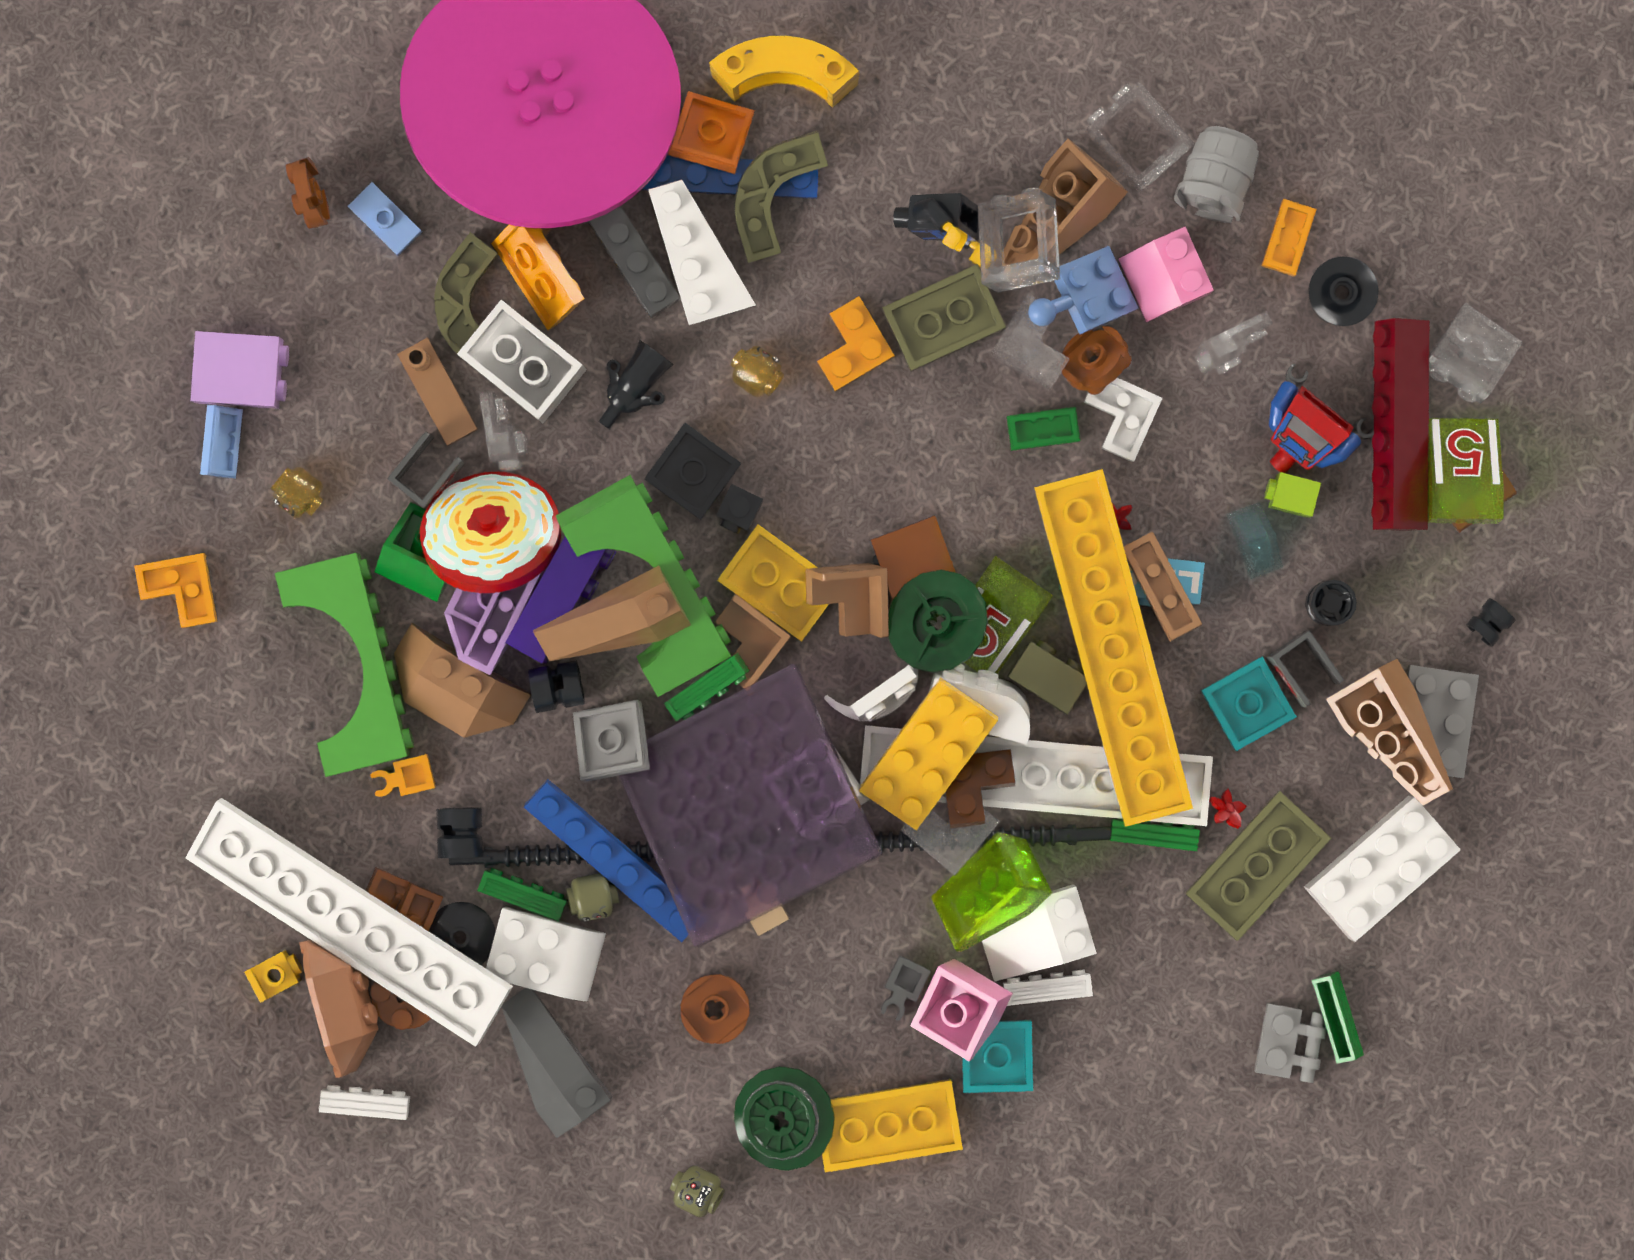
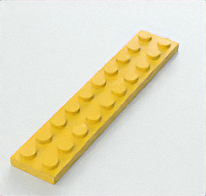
M1103 469L1034 487L1124 826L1127 827L1193 809Z

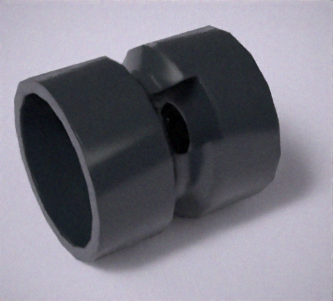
M1337 580L1316 584L1308 592L1305 601L1309 617L1317 624L1323 626H1335L1345 623L1354 614L1357 604L1355 593L1351 587Z
M577 660L557 664L555 670H551L549 666L528 669L530 689L536 713L556 710L558 704H562L565 708L585 704L584 690ZM556 682H563L564 689L557 691Z
M482 808L436 809L437 829L442 831V836L437 838V857H483V839L477 834V830L482 827Z

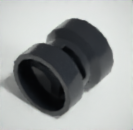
M1489 598L1482 606L1480 615L1473 616L1466 626L1472 632L1475 630L1483 636L1481 640L1493 647L1500 639L1499 634L1502 630L1509 629L1516 620L1504 607Z

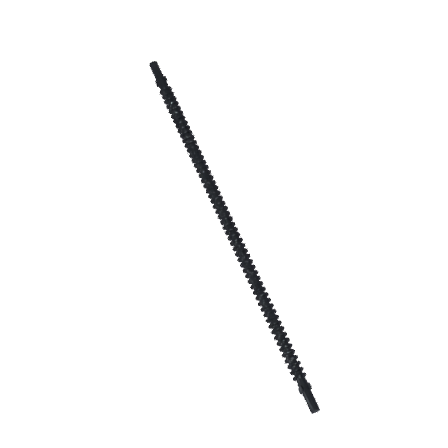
M1068 824L1067 827L1055 828L1054 825H1051L1050 829H1045L1044 825H1041L1038 830L1034 826H1030V830H1025L1024 826H1021L1020 830H1015L1011 826L1008 831H1005L1004 827H1000L999 831H994V828L991 827L987 832L984 831V828H980L979 832H974L973 828H970L969 832H964V829L961 828L958 833H955L953 829H950L949 833H944L943 829H940L937 834L931 829L928 834H924L923 830H920L919 834H914L910 830L907 835L903 834V831H899L898 835H894L892 831L888 835H883V832L880 831L878 836H873L872 832H869L868 836H863V833L860 832L856 837L852 833H849L848 837H843L842 833H839L838 837H833L829 833L827 838H823L821 834L814 840L810 838L805 839L802 835H798L797 839H793L792 835H788V839H782V836L779 835L776 840H773L772 836H768L767 840H762L761 836H758L757 840H752L749 836L747 841H742L741 837H738L737 841H732L728 837L725 842L721 838H718L717 842H712L711 838H708L707 842H702L698 838L696 843H692L691 839H687V843H682L678 839L675 844L671 843V840H667L666 844H661L660 840H657L656 844H651V841L648 840L645 845H641L640 841H637L636 845H631V842L627 841L626 846L641 859L647 858L648 862H651L654 857L658 861H661L662 857H667L668 861H671L672 857H677L681 861L683 856H687L688 860H691L692 856H697L701 860L704 855L708 859H712L713 855H717L719 859H722L723 855H728V858L731 859L734 854H737L739 858H742L743 854H748L749 858H752L753 854H758L761 858L763 853H768L769 857H772L773 853H778L782 857L785 852L789 856H792L793 852H798L799 856H802L803 852H808L812 856L814 851H818L819 855H823V851H828L832 855L835 850L839 851V854H843L844 850H849L850 854H853L854 850H859V853L862 854L865 849H869L870 853H873L874 849H879V852L883 853L886 848L891 853L894 851V848H899L900 852H903L904 848H909L913 852L916 847H919L920 851H924V847H929L931 851L934 850V847H940V850H944L945 846H949L951 850H954L955 846H960V849L963 850L966 845H969L971 849H974L975 845H980L981 849H984L985 845H990L993 849L996 844H1000L1001 848H1004L1005 844H1010L1014 848L1017 843L1021 847H1025V843H1030L1031 847H1034L1035 843H1040L1044 847L1046 842H1050L1051 846H1055L1056 842L1076 845L1077 841L1110 840L1111 826L1076 828V824ZM547 844L544 849H541L539 845H536L535 849H530L529 845H526L525 849H520L517 845L514 850H510L509 846H506L505 850L484 847L483 857L449 858V865L484 864L485 868H492L494 865L505 864L506 867H510L511 863H515L519 867L524 862L529 867L531 862H536L537 866H540L541 862H546V865L550 866L552 861H555L557 865H560L561 861H566L567 865H570L571 861H576L579 865L584 859L567 844L565 848H561L559 844H556L555 848H550V845Z

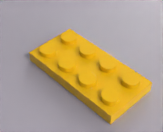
M940 677L860 785L859 792L917 830L998 722V716Z
M951 1079L830 1099L835 1120L833 1137L822 1154L825 1173L963 1150Z

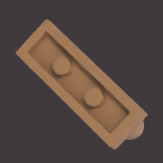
M428 337L397 354L447 446L478 430Z
M1151 532L1124 546L1127 562L1169 641L1171 642L1200 627L1202 622L1154 533Z

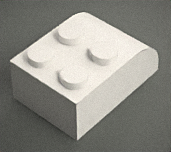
M962 664L954 669L933 674L929 692L941 677L998 716V722L988 735L1024 744L1028 743L1030 735L1029 703L1024 693L1016 685L998 679V674L988 670H978V673L964 670L965 666Z
M505 906L501 910L486 969L510 984L563 998L588 1001L606 933L563 921L558 922L548 917Z

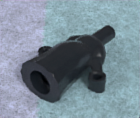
M639 340L637 348L620 378L618 372L621 370V364L616 360H610L607 363L610 378L607 397L610 406L598 422L610 430L621 413H633L644 406L663 404L665 396L661 392L655 391L651 396L644 395L674 364L641 340ZM617 364V368L612 370L611 365ZM656 395L661 396L660 401H655Z

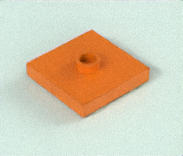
M688 91L679 117L675 138L668 155L735 174L755 110Z

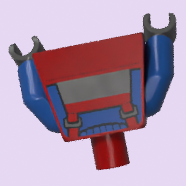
M1292 364L1288 368L1285 375L1286 381L1278 389L1270 408L1269 427L1274 432L1270 440L1280 448L1271 458L1270 463L1276 470L1282 473H1287L1295 462L1307 470H1310L1313 466L1324 468L1341 463L1361 445V440L1368 439L1374 435V428L1367 434H1364L1360 429L1362 422L1367 418L1359 419L1351 425L1304 386H1301L1308 377V371L1306 370L1303 378H1294L1291 371L1296 364Z

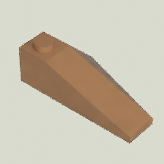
M1067 139L1045 164L1040 174L1043 180L1035 196L1030 195L1026 203L1029 209L1021 225L1015 226L997 262V265L1019 287L1102 222L1128 193L1105 168L1070 139Z
M657 566L534 629L533 633L549 661L658 642L691 624L660 566Z
M1398 659L1379 667L1326 699L1343 729L1351 737L1356 736L1369 748L1368 753L1375 760L1379 758L1393 771V777L1422 805L1453 789L1416 690Z

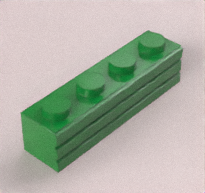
M737 653L665 702L664 705L675 721L681 718L686 721L695 714L693 712L694 709L699 706L703 709L712 703L710 698L717 694L720 697L728 692L729 688L727 686L733 682L738 685L747 679L745 674L750 670Z
M1117 818L1111 821L1110 841L1189 851L1198 850L1200 830L1195 829V825L1182 824V827L1173 826V823L1160 822V824H1152V821H1145L1125 827L1123 819Z
M496 868L484 871L477 890L478 892L558 922L560 921L567 900L564 899V894L554 890L550 894L543 891L544 887L536 883H532L531 886L523 883L524 879L511 875V878L502 876L503 871Z
M1337 971L1320 975L1311 981L1317 995L1336 1063L1357 1060L1364 1053L1340 973Z

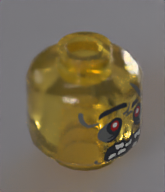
M758 345L749 348L747 351L744 349L739 350L730 364L734 368L732 374L733 382L756 398L764 394L770 396L784 377V373L781 372L782 364L780 360Z
M287 467L270 488L274 491L272 497L274 503L294 518H300L305 512L312 516L324 501L319 496L323 490L322 483L302 467H295L293 470Z

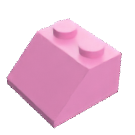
M1186 226L1153 240L1118 259L1146 322L1210 295L1214 291Z
M952 959L938 966L910 1026L970 1061L998 1025L1013 993L958 960Z

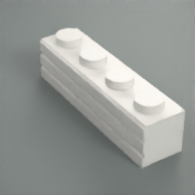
M1084 969L1074 970L1072 975L1063 976V972L1050 973L1049 978H1042L1041 974L1028 976L1029 980L1020 981V977L1007 978V982L1003 983V988L1013 993L1007 1006L1093 996L1091 976L1089 973H1085Z
M327 1085V1089L323 1088L321 1090L319 1112L407 1120L410 1096H405L404 1091H392V1094H383L384 1090L371 1089L370 1092H362L360 1087H349L348 1091L340 1090L338 1085Z

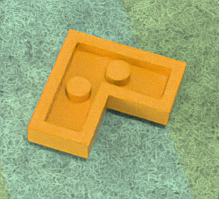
M860 296L829 313L847 343L817 361L835 392L895 357Z
M205 553L134 566L140 600L175 595L181 628L218 622Z

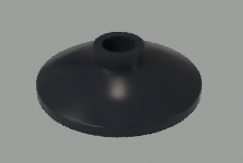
M1344 256L1329 259L1321 264L1312 275L1308 288L1309 300L1315 313L1322 320L1335 326H1351L1367 318L1375 308L1379 291L1378 283L1372 270L1362 261ZM1343 286L1348 290L1347 298L1339 299L1336 296L1335 291L1337 287Z
M455 902L442 907L437 911L428 931L479 965H482L489 958L496 933L490 916L482 908L468 902ZM462 931L466 934L465 943L458 944L455 942V932Z

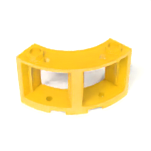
M768 36L748 40L729 48L709 62L711 76L734 102L757 88L773 84H788L809 90L825 100L831 107H834L858 85L859 70L836 51L815 41L792 36Z

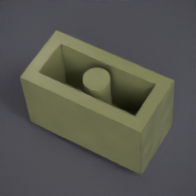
M1039 640L1037 644L1029 642L1007 677L1068 715L1087 685L1082 666L1070 658L1066 663L1054 656L1057 650L1042 640Z

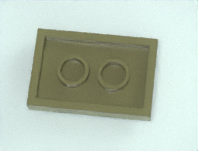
M977 264L882 307L911 372L1006 329L1005 323Z

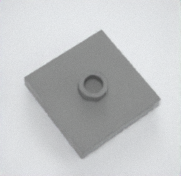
M633 700L573 712L581 781L588 782L650 770L641 701Z

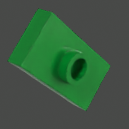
M1076 407L1006 416L1011 451L1080 442Z

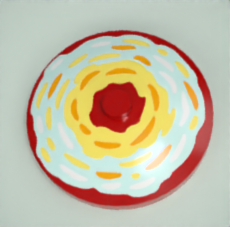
M484 472L464 477L443 489L431 501L423 515L420 526V541L426 562L441 580L463 591L498 593L522 586L533 580L547 568L559 548L561 528L556 518V515L559 514L557 506L543 487L533 480L518 474Z

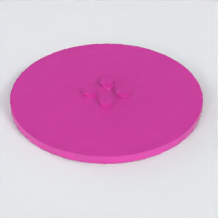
M441 0L424 18L415 32L402 66L400 107L403 125L410 146L425 172L437 186L462 206L486 218L513 226L527 228L572 226L593 220L620 207L647 185L659 170L669 153L679 122L681 85L678 66L672 48L656 20L637 0Z

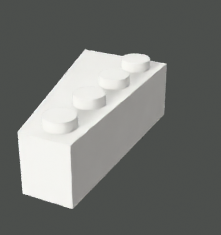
M683 180L648 189L688 324H695L755 306L756 304Z

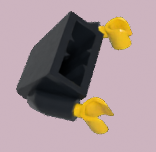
M961 193L912 195L909 200V207L895 208L893 222L896 228H908V231L923 240L942 241L943 244L958 252L963 247L965 249L970 247L974 251L969 260L983 270L986 269L992 260V254L989 249L983 244L978 243L981 207Z

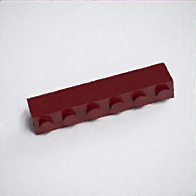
M1392 318L1375 321L1373 333L1374 366L1372 371L1374 378V401L1372 404L1374 414V435L1372 437L1373 506L1371 509L1373 530H1428L1430 320Z

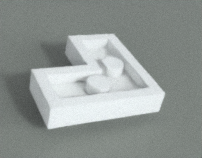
M1119 378L1108 384L1099 394L1093 395L1088 393L1084 403L1115 416L1102 449L1134 462L1162 398Z

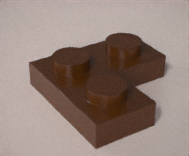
M1011 749L974 753L945 791L950 828L985 824L981 790L1015 786Z

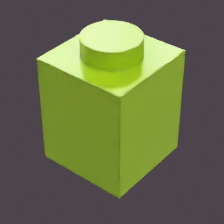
M1280 472L1276 474L1275 479H1269L1264 498L1270 500L1268 508L1310 518L1313 517L1321 483Z

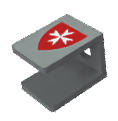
M427 431L424 432L387 478L425 509L447 487L466 463L457 457L423 499L403 484L400 479L434 439V436Z
M1310 630L1303 631L1266 657L1301 707H1308L1311 703L1279 659L1304 641L1334 684H1340L1344 681Z

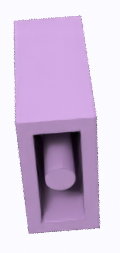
M195 331L190 401L198 404L279 409V401H285L287 383L286 380H281L282 366H288L289 346H284V340L276 336Z

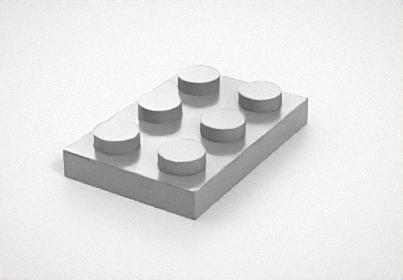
M1408 665L1407 676L1416 690L1447 775L1464 778L1479 675Z

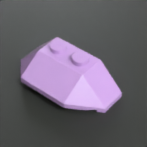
M545 570L528 583L508 591L473 593L456 588L444 614L458 660L488 675L492 674L509 646L505 643Z

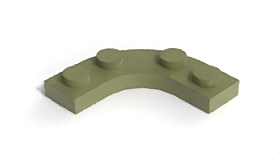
M818 131L791 138L767 148L749 164L743 173L736 190L734 213L748 263L781 253L771 220L770 210L776 190L783 182L794 176L828 166Z
M471 232L443 267L434 294L438 327L448 345L456 353L461 350L479 327L474 320L470 308L471 294L477 282L498 257L497 252Z

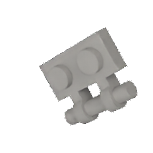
M1267 1003L1254 1071L1256 1073L1290 1079L1292 1065L1302 1067L1300 1081L1313 1083L1315 1071L1320 1069L1321 1059H1318L1321 1039H1325L1327 1031L1324 1028L1322 1013L1312 1012L1310 1025L1300 1023L1302 1009ZM1298 1034L1308 1036L1304 1056L1294 1054Z

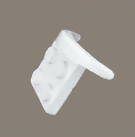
M908 664L904 669L852 704L851 707L836 702L828 695L824 699L835 710L849 718L871 722L896 711L909 699L916 690L918 669H914Z

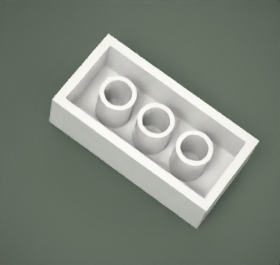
M1407 796L1306 884L1304 888L1350 940L1356 942L1461 849L1415 797Z

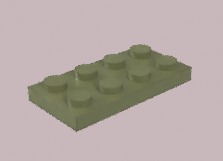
M1277 791L1185 894L1230 936L1238 941L1330 841L1331 837L1281 791Z

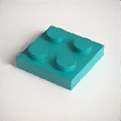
M1263 656L1200 690L1234 751H1238L1297 717Z
M1031 1020L999 1021L972 1060L968 1061L962 1057L963 1093L1033 1091Z

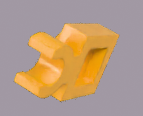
M428 754L393 762L394 773L386 770H377L370 774L371 778L383 777L387 782L385 789L375 792V796L378 797L390 794L394 787H399L401 796L436 788Z

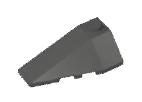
M524 988L502 1005L535 1109L556 1138L584 1121L612 1099V1094L533 989Z

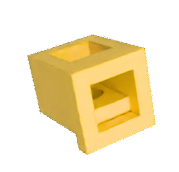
M284 950L244 973L261 1003L302 981L299 974L303 972V969L294 954L289 956L287 951ZM271 969H277L280 972L281 978L278 982H274L269 978Z

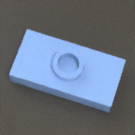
M373 182L348 205L397 256L422 233Z
M207 405L201 475L236 479L243 409Z

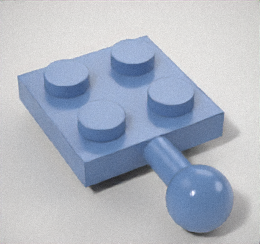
M1107 246L1050 271L1061 297L1052 301L1046 298L1034 300L1029 306L1028 315L1035 325L1047 326L1054 321L1057 313L1068 309L1081 335L1139 308L1110 246Z

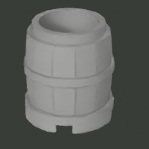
M1219 126L1207 127L1204 132L1200 133L1192 153L1188 155L1183 181L1178 184L1174 195L1175 202L1185 210L1187 204L1198 208L1199 210L1195 215L1212 221L1232 223L1233 217L1239 221L1244 210L1243 201L1254 181V172L1259 157L1257 143L1249 136L1233 129Z

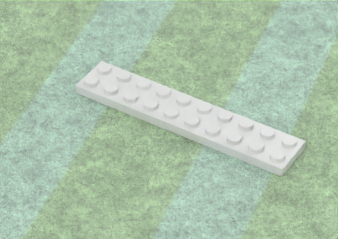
M865 725L860 785L902 729ZM986 736L974 752L982 753L1011 749L1015 786L981 790L983 806L1123 819L1105 751L1101 746L1028 740V743L1024 744L1000 737ZM1179 754L1193 809L1149 821L1207 826L1213 757ZM946 793L942 795L938 802L947 803Z
M223 798L216 801L186 856V859L475 1047L482 1041L513 987Z

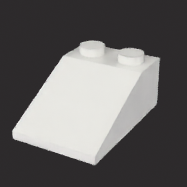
M502 300L499 301L457 353L542 424L586 371V368Z
M1074 884L974 915L994 982L1097 954L1078 890Z

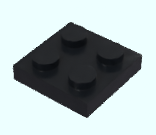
M684 423L644 480L702 520L742 463Z

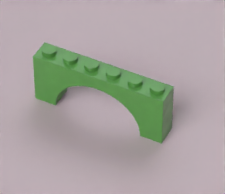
M631 475L561 512L556 515V518L577 557L595 550L614 549L634 554L654 568L660 566L691 625L661 641L653 642L645 651L636 656L645 676L657 697L730 658L731 655L726 645L731 643V640L722 624L715 627L710 617L716 615L707 597L705 596L701 599L698 597L695 589L700 587V584L691 568L684 571L679 563L680 560L684 559V556L676 541L673 540L668 543L663 533L669 529L659 511L654 514L651 513L647 504L653 500L643 482L636 486Z
M353 553L275 573L283 607H312L332 616L352 637L362 662L363 690L356 712L340 732L325 741L317 743L325 777L410 756L409 749L414 748V741L410 728H403L400 715L406 714L402 695H395L392 681L397 680V673L393 660H386L384 647L389 646L385 627H378L375 614L381 611L376 592H369L367 580L372 579V573L367 558L361 560L359 553Z

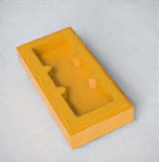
M1287 199L1282 200L1261 265L1262 267L1296 276L1317 209Z

